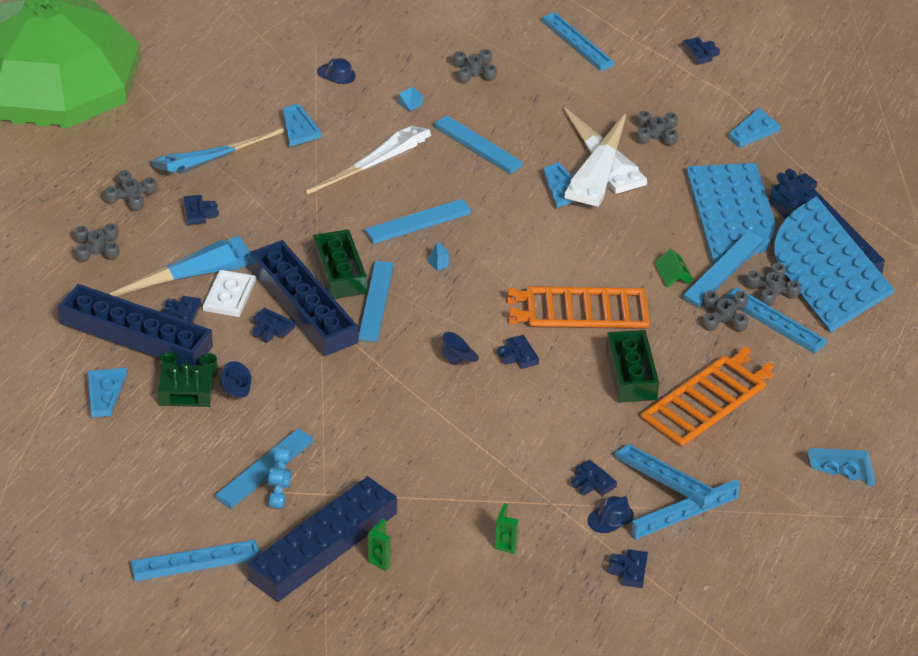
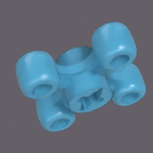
M277 447L275 449L274 460L277 462V468H270L268 486H274V492L270 494L269 506L275 509L284 508L286 497L283 493V488H290L292 471L285 469L291 455V450L287 447Z

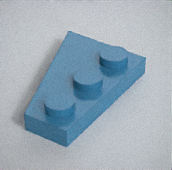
M299 103L283 108L290 147L321 138V131Z
M758 108L729 133L728 139L740 148L779 132L781 125Z
M559 162L544 167L543 174L556 208L575 202L565 198V191L570 185L573 176Z
M127 368L88 371L91 417L112 416L128 374Z
M809 449L808 455L812 469L832 475L839 473L849 476V480L856 482L859 479L867 482L866 485L874 487L876 481L869 451Z

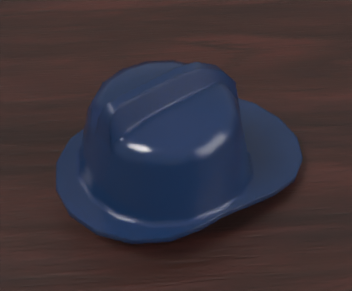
M343 58L331 59L329 63L317 69V74L320 77L339 84L351 83L356 78L350 62Z
M445 332L442 335L444 342L441 346V352L451 364L457 365L464 360L470 362H477L479 360V356L468 346L462 337L453 332Z
M230 361L223 368L220 384L228 395L231 394L244 398L250 392L252 376L245 365L237 361Z
M626 496L608 497L600 508L594 510L589 515V527L598 533H610L630 523L634 518V512L629 507L628 498Z

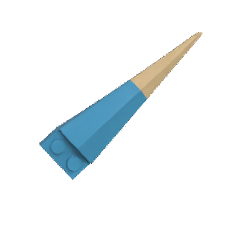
M284 127L225 146L193 152L166 154L151 160L154 168L168 172L176 171L180 175L285 132Z
M239 235L226 241L220 240L109 294L119 296L176 279L219 272V270L240 269L250 265L251 251Z

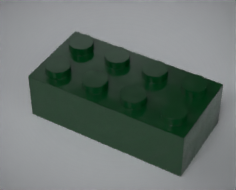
M350 230L313 235V253L326 289L331 296L336 299L367 294V275Z
M646 330L607 332L606 352L618 401L658 400L659 379Z

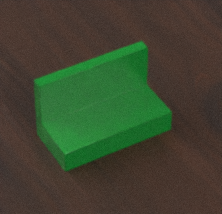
M671 248L654 262L668 288L679 278L687 284L694 280L682 256Z
M504 503L496 519L495 549L515 554L518 543L519 520L507 517L508 504Z
M382 518L368 533V563L386 571L390 567L391 537L386 535V520Z

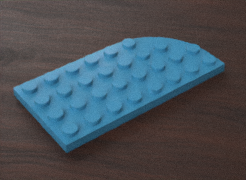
M757 164L687 166L686 174L712 264H715L749 230L763 238L764 242L747 260L752 259V256L755 254H762L766 251L774 239L775 220Z
M817 196L793 211L779 228L774 246L776 260L785 266V276L789 281L800 283V295L830 332H833L895 293L890 283Z

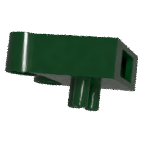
M163 353L160 356L159 406L211 407L214 378L218 374L217 357L212 353H205L199 358L200 365H189L187 362L178 365V357L175 353Z

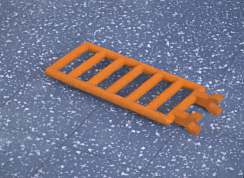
M529 286L526 288V291L508 288V295L512 296H507V304L527 301L528 311L510 308L509 324H516L521 321L529 322V325L533 327L649 328L650 326L646 291L643 288ZM534 294H545L547 319H536ZM553 294H564L566 319H555ZM571 294L583 295L585 320H574ZM590 295H601L604 320H593ZM609 295H620L623 320H612ZM627 295L639 296L642 321H631Z
M744 346L734 357L722 356L641 413V418L678 445L684 446L766 387L764 380L773 377V373L770 371L774 369V365L768 361L761 370L755 374L751 373L741 366L742 363L750 361V357L747 355L751 353V349ZM726 364L755 384V386L748 389L719 368ZM712 373L742 395L735 399L705 377ZM699 382L729 404L721 408L692 386ZM684 392L688 393L716 414L708 418L680 398L679 395ZM671 401L702 422V424L695 428L665 405ZM660 411L689 433L683 437L679 436L654 418L652 414Z

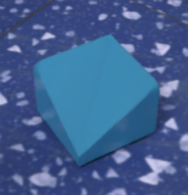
M411 87L399 93V104L408 111H412L423 105V95Z
M438 242L435 244L428 262L436 271L446 268L449 265V252Z

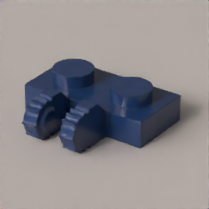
M699 37L684 40L683 46L696 64L710 62L714 56L716 57L720 53L714 41L702 42Z
M791 168L786 169L785 174L780 172L777 175V180L781 183L778 187V192L790 201L817 187V181L806 173L797 176L796 172Z
M202 195L183 196L188 225L206 223V218L218 217L219 211L216 201H203Z
M182 296L180 303L176 299H166L165 307H163L161 312L194 323L201 306V298Z
M264 307L253 317V323L257 327L254 328L252 335L258 338L264 333L262 340L268 343L273 339L274 334L282 338L287 336L295 328V322Z
M524 335L506 339V345L499 347L496 351L499 357H502L501 360L504 364L517 362L521 369L539 365V358Z
M590 459L575 468L574 474L576 476L570 483L574 488L581 486L579 491L582 495L594 490L600 496H603L617 487V481Z
M627 549L626 557L622 554H611L609 557L610 564L607 566L608 573L623 576L622 586L643 588L648 552Z

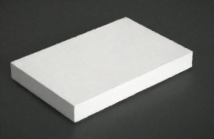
M219 270L203 304V311L240 317L256 282V276Z

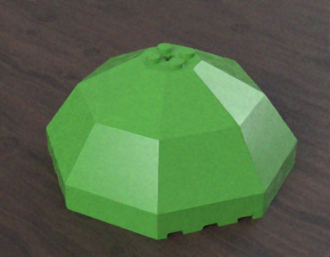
M6 0L1 2L0 122L2 120L12 121V124L25 125L26 122L36 123V126L50 127V124L60 125V128H69L125 104L132 87L133 78H135L138 64L141 61L140 43L93 0Z

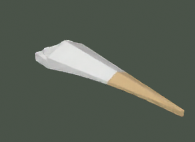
M564 108L565 114L592 154L604 138L570 110ZM616 150L607 184L615 194L647 185V178L638 170V166Z
M626 114L620 118L571 179V183L565 191L566 199L600 206L605 196Z
M409 126L397 131L377 149L354 165L307 189V195L411 152L417 146V143L424 142L425 138L431 136L430 129Z

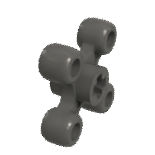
M482 49L479 55L473 54L468 57L462 51H457L453 54V64L460 67L457 72V78L460 82H468L471 77H478L483 74L486 80H494L496 78L497 68L490 64L492 61V52L490 50Z
M640 111L637 115V124L642 128H639L637 131V141L645 144L649 142L650 138L655 140L663 138L667 145L676 144L678 133L673 128L678 123L677 115L669 112L664 118L659 116L651 118L649 112Z
M122 170L117 175L118 184L121 187L109 186L105 188L104 198L108 203H115L118 198L123 197L124 201L129 202L132 210H141L144 206V201L140 193H155L157 183L151 177L145 178L143 182L138 183L136 179L132 178L129 171Z
M106 224L103 231L93 230L89 232L85 226L75 228V240L79 243L86 242V244L78 245L75 249V256L78 261H87L90 258V254L100 255L105 253L108 259H116L119 256L118 244L107 242L113 241L118 237V229L115 224Z
M781 263L774 264L771 272L766 277H762L757 271H750L746 275V285L749 288H757L758 286L764 288L761 292L760 300L768 306L775 303L776 297L781 292L786 293L790 298H797L801 292L799 282L789 281L786 283L782 281L785 277L786 268Z
M707 291L704 294L705 306L716 310L714 313H708L704 316L703 326L706 330H715L719 322H732L733 327L737 331H744L747 328V316L736 312L738 308L742 309L748 305V295L746 292H736L732 300L728 298L720 300L715 291Z

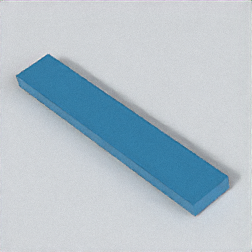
M556 12L542 17V23L600 72L614 66V61Z
M446 115L435 122L436 129L507 173L512 174L523 167L521 160Z
M463 199L366 228L365 234L372 244H376L471 214V208Z
M749 230L684 294L683 299L699 308L704 303V294L707 291H716L763 244L764 239Z
M375 261L359 332V340L378 342L394 269L393 262Z
M736 287L725 295V298L732 300L734 294L742 290ZM748 293V305L742 309L738 308L814 354L827 343L825 338Z
M298 428L218 492L216 500L232 509L268 480L270 468H277V462L274 460L277 447L289 448L291 450V461L313 443V437Z
M630 444L615 452L616 459L703 506L719 497L718 491Z
M736 479L715 487L714 489L718 491L719 497L705 506L688 498L632 521L631 536L634 540L738 499L740 483Z
M255 539L131 561L134 581L249 562L260 553Z

